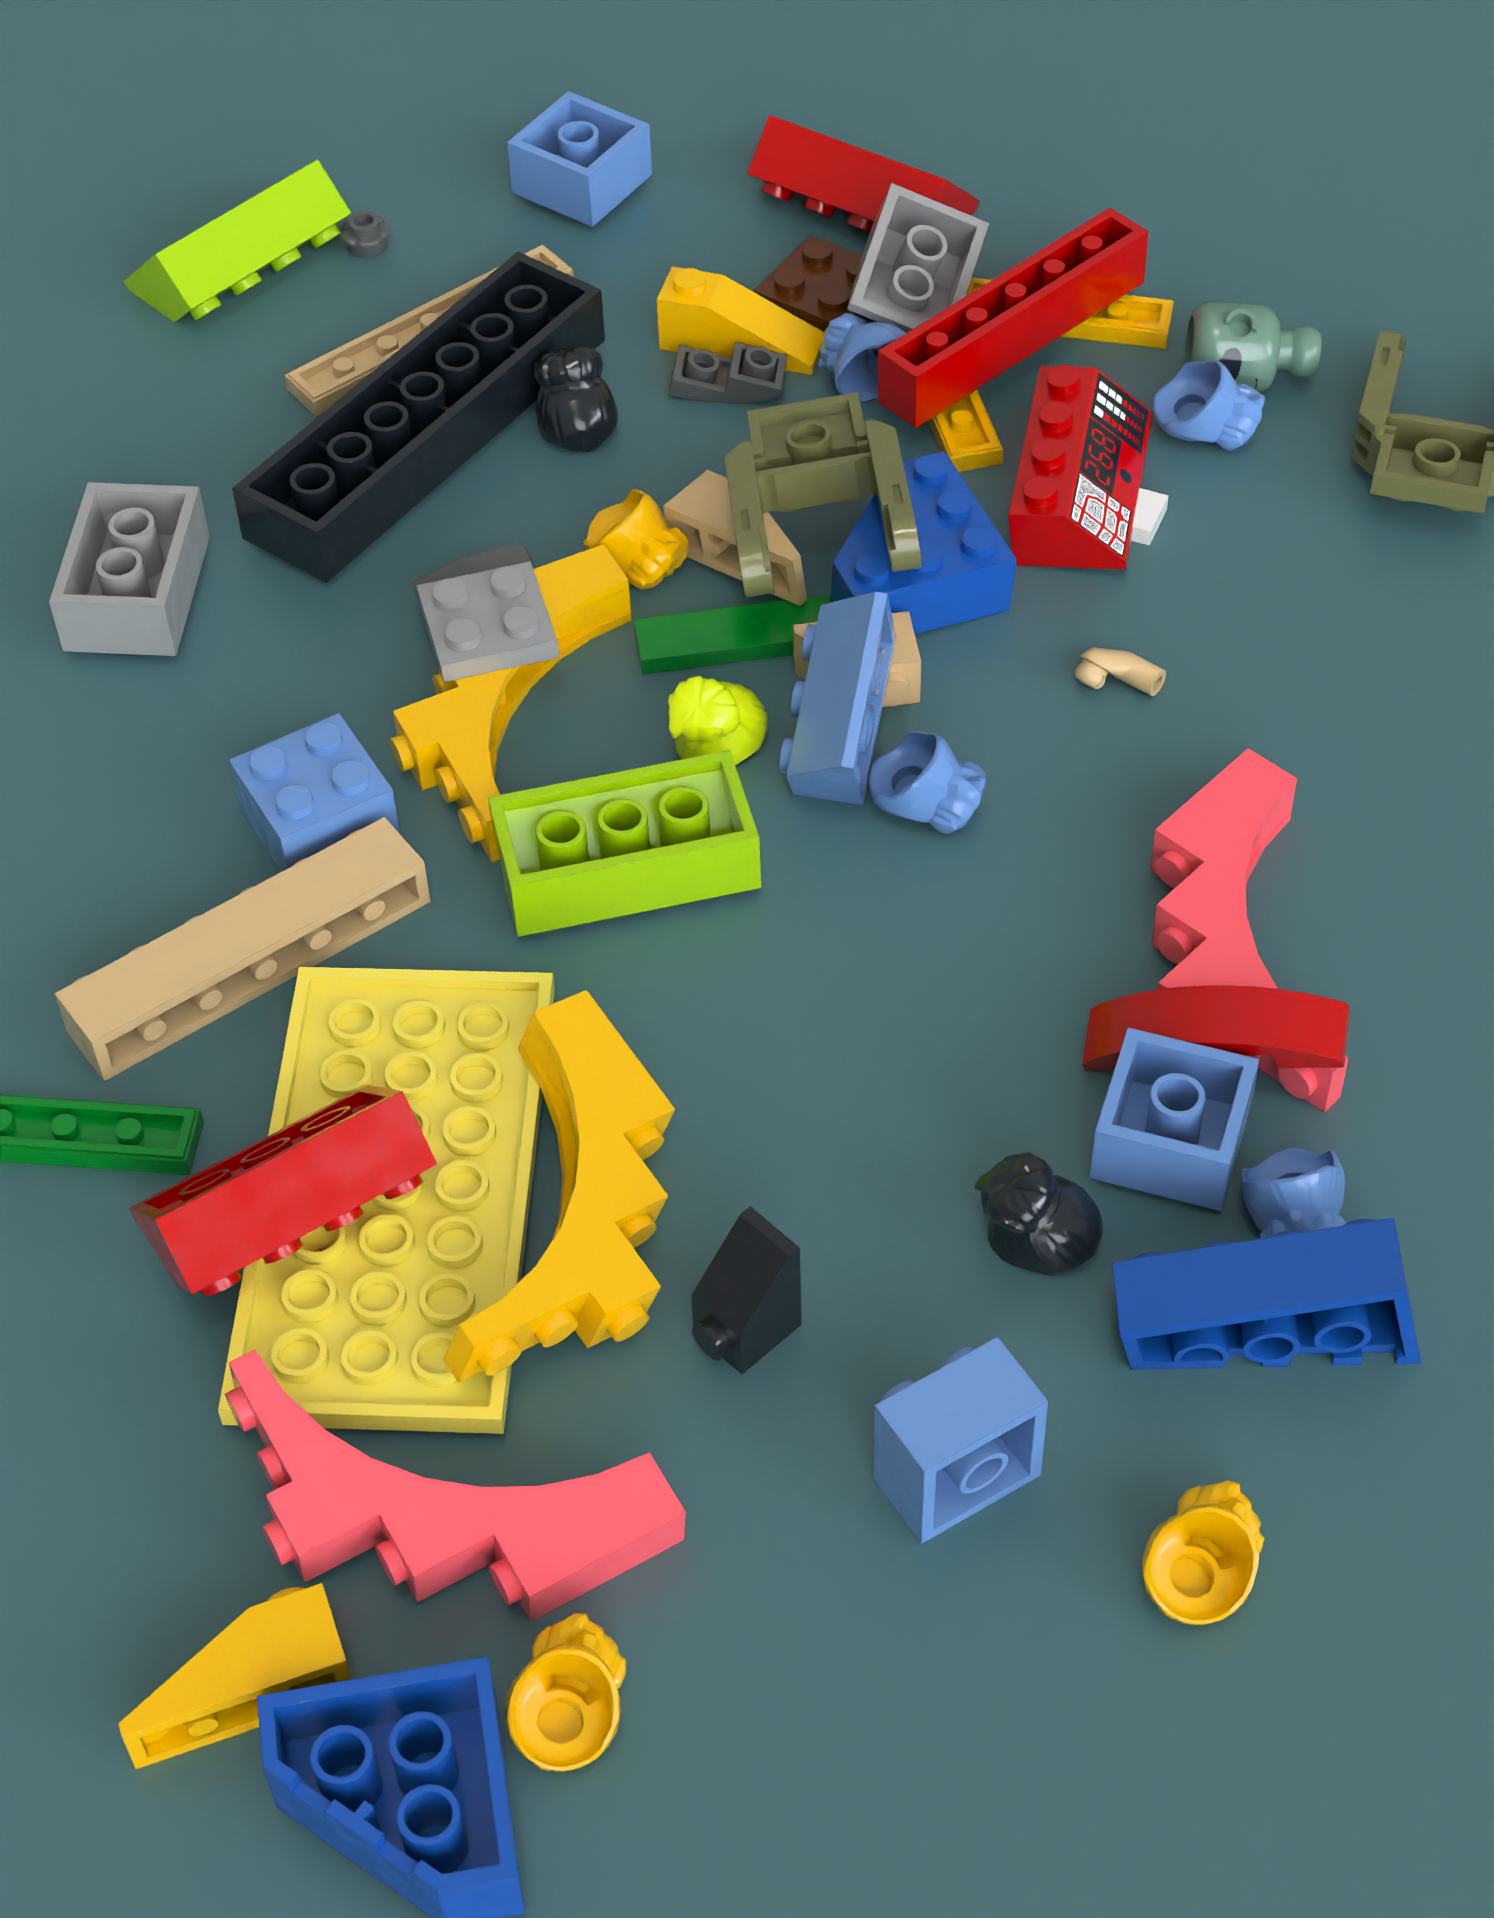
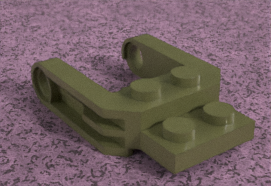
M1380 330L1359 410L1358 424L1354 437L1355 441L1351 458L1373 477L1370 494L1386 496L1396 501H1414L1443 506L1453 511H1472L1484 514L1487 498L1494 496V430L1481 425L1416 414L1392 413L1391 409L1407 339L1402 338V333Z
M858 392L746 411L751 442H741L724 456L737 550L746 597L775 593L763 517L765 512L791 513L807 507L837 502L850 503L869 494L877 496L892 573L922 568L916 522L896 428L874 419L868 420L864 424Z

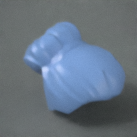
M845 313L830 321L829 326L826 328L823 334V343L820 347L821 358L818 366L823 370L834 371L835 387L840 395L858 392L860 403L878 399V350L903 336L906 332L892 324L885 322L868 323L867 320L858 315L855 316L854 313Z
M1220 361L1186 362L1176 376L1155 394L1153 412L1158 426L1172 437L1190 442H1216L1224 450L1233 451L1247 443L1255 432L1262 418L1265 396L1243 383L1237 385L1227 367Z
M909 731L898 746L875 760L868 778L871 797L874 803L884 812L903 819L923 823L929 822L936 830L944 834L959 830L968 823V820L973 816L974 811L978 808L983 798V791L987 780L986 773L979 766L970 761L959 763L949 744L940 735L922 731Z
M1288 1148L1272 1154L1258 1166L1242 1169L1241 1191L1248 1212L1255 1225L1261 1230L1259 1239L1273 1237L1275 1234L1286 1230L1306 1232L1346 1224L1345 1220L1339 1215L1344 1199L1345 1176L1343 1167L1334 1150H1329L1320 1155L1299 1148Z

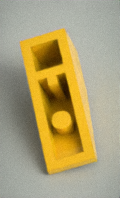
M671 267L656 299L659 350L677 353L680 344L731 357L735 342L786 354L785 371L813 375L821 355L820 347L823 343V331L723 274L704 272L694 268Z
M320 1583L308 1588L291 1587L273 1594L266 1602L249 1607L118 1724L121 1736L135 1769L258 1728L257 1696L352 1680L323 1584Z

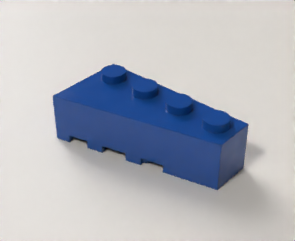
M1394 1218L1382 1220L1356 1219L1347 1222L1343 1226L1306 1232L1286 1230L1268 1238L1236 1243L1217 1241L1207 1244L1203 1248L1166 1254L1147 1252L1136 1256L1134 1259L1112 1262L1119 1334L1132 1370L1223 1368L1228 1363L1230 1356L1245 1355L1249 1360L1261 1363L1262 1367L1289 1366L1291 1358L1296 1354L1327 1353L1331 1354L1332 1365H1361L1362 1353L1394 1352L1396 1364H1421L1410 1295Z

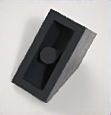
M751 1206L739 1215L691 1295L693 1313L692 1334L699 1347L710 1358L716 1361L723 1358L743 1375L802 1325L800 1247Z

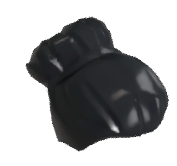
M587 347L556 348L545 353L538 362L534 363V376L536 382L541 387L537 396L536 416L537 425L542 437L553 444L573 452H589L597 448L612 434L617 425L618 411L616 402L608 384L601 377L603 361L600 353L595 349Z
M1031 1152L1009 1155L997 1163L990 1171L979 1177L974 1188L981 1192L983 1211L990 1216L988 1224L990 1246L1001 1260L1010 1265L1053 1276L1080 1266L1097 1252L1103 1233V1220L1099 1208L1088 1193L1077 1183L1062 1176L1054 1175L1053 1170L1044 1159L1034 1156Z

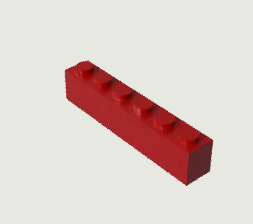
M1109 207L878 350V403L914 428L919 427L1143 284L1149 231Z

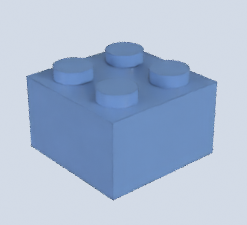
M570 91L565 93L507 142L512 193L591 227L596 225L652 175L650 125Z
M339 713L229 760L240 810L281 872L292 867L299 860L320 852L346 838L350 833L363 829L383 817L400 834L393 789Z
M1128 1028L1095 1129L1090 1179L1222 1212L1251 1110L1260 1059Z
M996 1337L976 1349L966 1347L955 1352L944 1362L940 1369L915 1383L913 1381H904L897 1384L882 1397L879 1403L875 1404L874 1480L921 1544L1041 1476L1048 1400L1001 1340Z

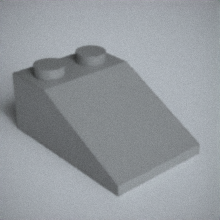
M891 183L873 222L860 259L847 310L877 322L892 324L906 333L966 296L989 223Z

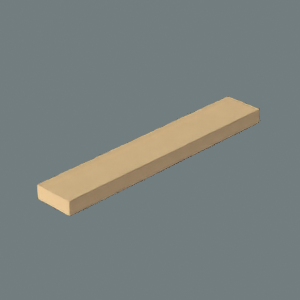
M540 245L525 253V255L574 277L573 269L544 245ZM497 268L284 375L286 389L317 417Z

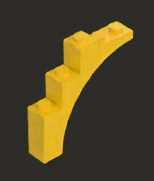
M605 544L533 569L558 640L559 658L443 682L439 670V674L432 677L436 692L435 696L393 711L397 736L390 738L389 744L398 768L401 772L410 770L422 791L438 785L441 795L447 803L453 801L457 803L460 808L458 810L460 823L467 839L471 844L479 841L492 863L500 859L488 797L500 795L495 783L497 754L511 717L529 690L557 662L591 639L632 621L629 580Z
M587 990L534 1011L518 1047L519 1053L542 1090L557 1132L562 1170L558 1223L551 1243L537 1265L502 1299L458 1326L443 1359L458 1383L481 1371L487 1376L497 1374L516 1361L522 1351L538 1343H541L543 1347L556 1345L567 1338L574 1330L587 1349L610 1337L616 1342L623 1341L646 1325L649 1320L647 1312L661 1288V1285L634 1248L645 1242L656 1231L657 1225L655 1221L668 1198L667 1193L643 1160L650 1157L662 1146L664 1142L662 1135L676 1109Z

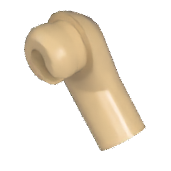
M1091 647L1079 656L1082 658L1081 663L1074 670L1075 678L1093 689L1101 688L1109 674L1150 696H1154L1159 692L1166 678V670L1130 651Z

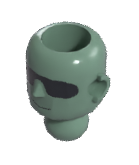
M1206 301L1199 304L1191 314L1186 335L1185 363L1220 361L1227 367L1237 385L1243 383L1259 392H1264L1271 386L1277 370H1287L1293 376L1305 378L1315 374L1319 366L1321 333L1313 327L1304 325L1298 326L1291 331L1281 330L1278 315L1267 306L1250 303Z

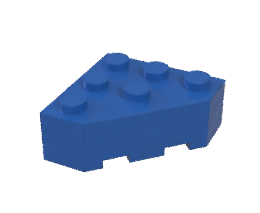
M945 451L903 461L916 522L922 568L892 573L878 500L875 494L833 561L830 603L872 592L888 593L891 613L909 611L915 635L1010 610L1016 557Z
M489 1656L257 1696L262 1766L275 1805L279 1810L432 1918H506L526 1914L497 1696Z

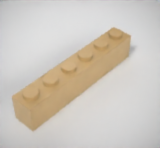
M383 817L363 829L350 833L346 838L320 852L299 860L292 867L256 886L245 889L234 898L202 915L189 919L176 929L146 945L133 949L127 955L90 975L77 979L71 985L54 993L66 1031L101 1079L106 1081L298 975L299 967H313L430 903L425 863L391 823Z

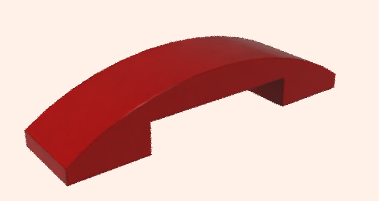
M1184 986L1139 992L1106 1001L1091 1008L1082 1065L1085 1071L1115 1070L1127 1029L1132 1028L1245 1056L1272 1055L1277 1068H1344L1350 1008L1348 1003L1328 997L1254 986Z

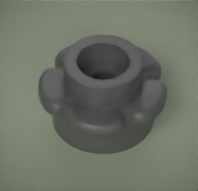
M359 211L352 214L342 224L340 236L341 240L347 245L349 253L360 258H370L385 251L388 244L387 238L391 234V228L376 213L372 211Z

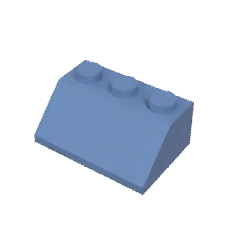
M872 592L823 604L820 606L817 625L808 624L806 627L802 658L803 660H808L809 665L806 680H797L794 686L791 716L798 717L794 738L785 737L779 763V771L782 774H787L786 777L793 795L864 805L896 641L888 593Z

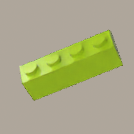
M317 159L156 253L123 282L130 292L171 321L176 322L189 313L197 321L222 305L217 296L231 289L237 297L262 281L258 274L259 271L271 265L277 273L302 257L298 251L299 247L311 241L314 248L317 249L341 234L337 224L349 216L351 212Z
M730 750L488 797L506 894L517 937L761 888L759 834Z

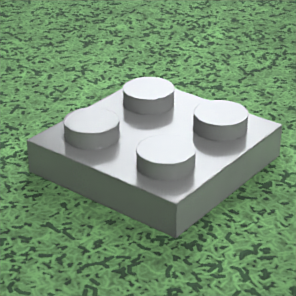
M531 561L416 585L420 608L443 682L559 658L558 640Z

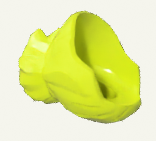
M699 675L679 682L675 691L669 695V731L672 738L675 739L676 752L681 759L730 750L736 766L760 749L768 730V717L761 701L754 692L740 684L717 681L713 678L706 679Z

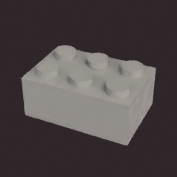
M87 483L49 600L63 651L157 656L177 655L210 539L199 487Z

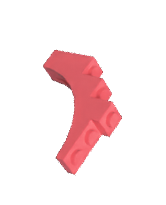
M1249 748L1155 829L1150 871L1158 875L1165 884L1174 889L1156 905L1152 946L1160 950L1162 955L1169 961L1178 964L1158 982V989L1205 985L1254 986L1278 989L1257 952L1247 918L1246 886L1264 849L1291 819L1297 778ZM1272 1055L1249 1056L1260 1059L1258 1068L1280 1082L1288 1093L1296 1098L1305 1099L1324 1113L1341 1097L1349 1059L1346 1055L1344 1068H1277Z
M256 1350L229 1362L235 1389L225 1393L226 1400L241 1430L246 1432L255 1427L265 1448L256 1453L260 1465L274 1490L266 1494L272 1521L262 1526L264 1535L278 1563L283 1566L293 1561L304 1583L375 1547L378 1558L392 1584L396 1586L405 1581L418 1603L488 1566L492 1580L504 1602L509 1606L518 1601L528 1620L532 1622L684 1540L686 1511L650 1452L598 1474L541 1486L479 1487L425 1478L373 1459L325 1430L284 1392Z

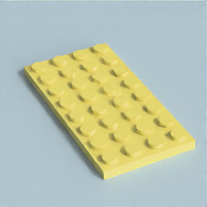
M299 967L268 1136L366 1085L403 1091L437 1165L420 1173L423 1180L422 1184L410 1192L393 1199H386L384 1194H381L360 1205L363 1211L362 1216L348 1225L333 1231H326L322 1225L300 1237L303 1246L295 1253L270 1264H265L263 1258H260L244 1267L218 1407L222 1425L239 1426L225 1397V1393L235 1389L229 1362L256 1350L284 1392L323 1428L504 1434L512 1364L497 1374L487 1376L481 1371L458 1383L443 1359L458 1326L502 1299L522 1279L543 1093L519 1053L518 1047L533 1012L553 1004L555 991L553 973Z

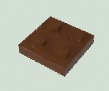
M809 235L753 291L823 332L829 326L830 321L845 313H854L855 316L858 315L864 319L866 318L847 310L862 255Z

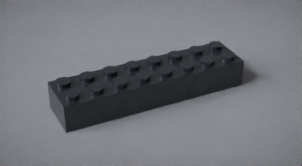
M516 252L232 488L242 538L325 583L330 581L537 400L541 387L536 382L534 376V363L538 362L545 353L556 348L566 347L596 349L605 341L601 289L523 253Z

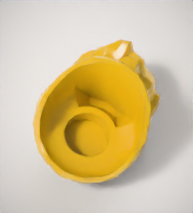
M632 489L622 503L607 507L596 514L589 525L587 538L583 541L585 550L605 544L627 576L629 582L640 590L656 587L664 577L673 575L674 570L682 566L688 555L689 540L679 528L668 527L666 518L659 506L648 494Z
M1227 1480L1217 1484L1196 1486L1185 1491L1178 1500L1176 1514L1159 1524L1151 1534L1142 1558V1574L1145 1588L1153 1603L1170 1619L1192 1626L1220 1622L1235 1613L1246 1601L1252 1590L1258 1569L1259 1553L1262 1550L1265 1537L1260 1533L1261 1523L1259 1517L1253 1511L1251 1501L1241 1492L1240 1483Z
M574 1613L567 1619L546 1627L537 1635L532 1646L533 1659L513 1680L505 1702V1722L515 1747L525 1759L545 1771H573L598 1759L617 1733L620 1719L621 1699L618 1689L622 1685L626 1674V1659L621 1656L618 1646L611 1637L605 1634L601 1626L591 1622L586 1613Z

